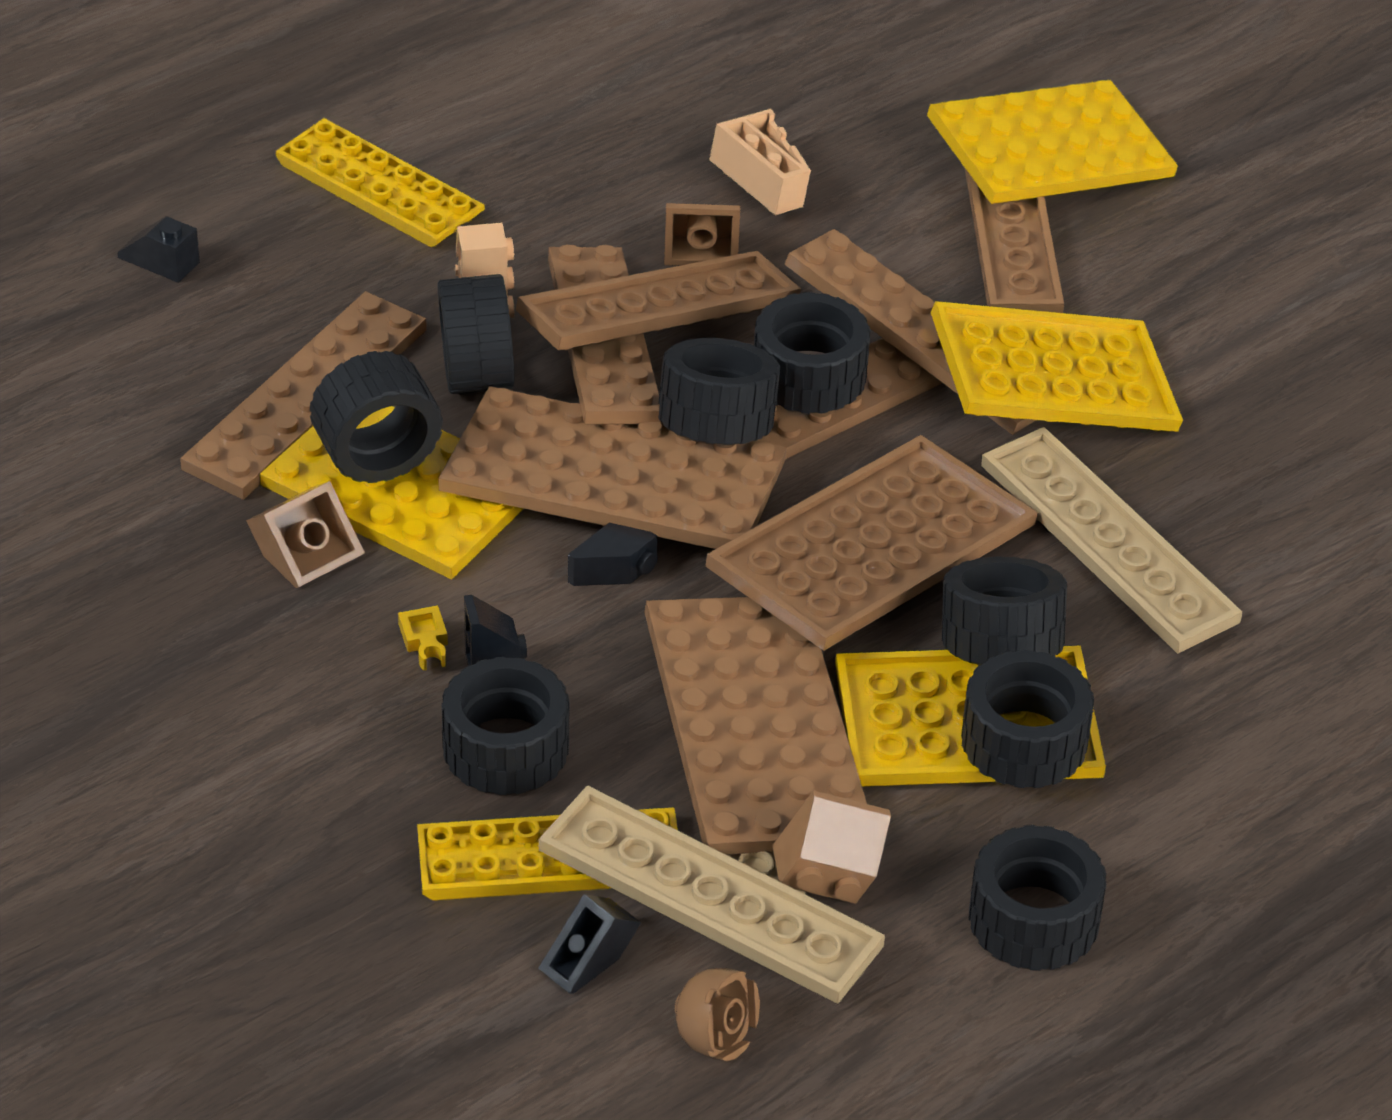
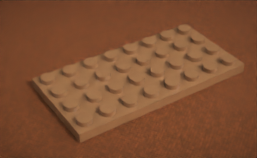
M489 386L439 477V491L600 525H607L610 522L650 531L656 534L657 537L717 549L757 526L786 460L787 447L765 441H751L746 444L733 445L706 444L681 437L668 430L660 422L584 424L579 403H568L544 396H534L510 391L505 388Z
M920 435L708 553L705 567L825 651L942 581L945 574L954 566H958L965 561L980 558L1034 526L1038 512Z
M749 597L646 601L644 613L703 844L725 855L764 851L773 852L772 845L813 790L867 804L823 654L818 646Z

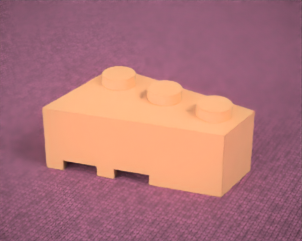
M772 109L716 124L709 159L712 163L775 215L803 207L811 170L797 148L788 144L786 140L787 132L783 127L776 125L774 121L775 113Z
M503 223L457 226L456 256L458 257V265H455L456 276L463 278L501 274L505 282L509 317L514 318L512 295L508 296V290L514 289L513 268L508 267V260H514L512 237H505Z

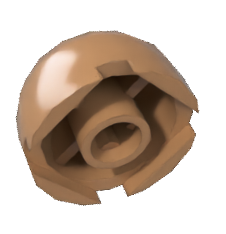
M712 968L697 973L686 983L676 999L675 1013L679 1034L692 1050L710 1058L729 1061L737 1059L747 1049L750 1041H742V1039L746 1036L748 1027H757L760 1010L758 987L754 980L746 979L745 975L747 973L729 968Z

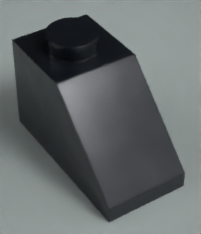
M166 216L133 237L117 252L118 258L179 283L200 263L197 228Z
M609 522L568 554V583L573 586L631 584L641 575H646L654 569L658 560L657 535L650 531Z
M465 595L464 637L465 656L468 666L484 659L490 660L496 657L527 658L525 635L517 634L513 618L474 595Z
M583 894L540 964L539 969L568 993L574 994L619 960L641 922L611 898Z

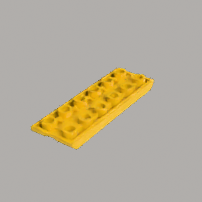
M325 118L276 150V157L285 168L429 247L439 244L454 233L457 226L469 222L485 210V204Z
M674 807L638 810L678 831ZM560 815L417 824L422 893L431 900L610 889L611 887L539 851V838Z

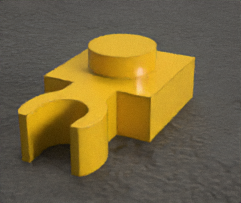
M438 605L399 612L398 624L407 652L418 651L420 668L424 671L427 670V659L430 657L438 658L441 661V666L445 667L446 650L444 646L448 645V634Z

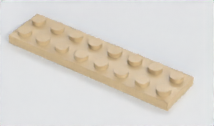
M1045 427L982 455L981 466L1012 496L1037 511L1036 519L1177 654L1241 622L1243 611Z
M588 785L539 838V851L839 1004L884 947V934Z

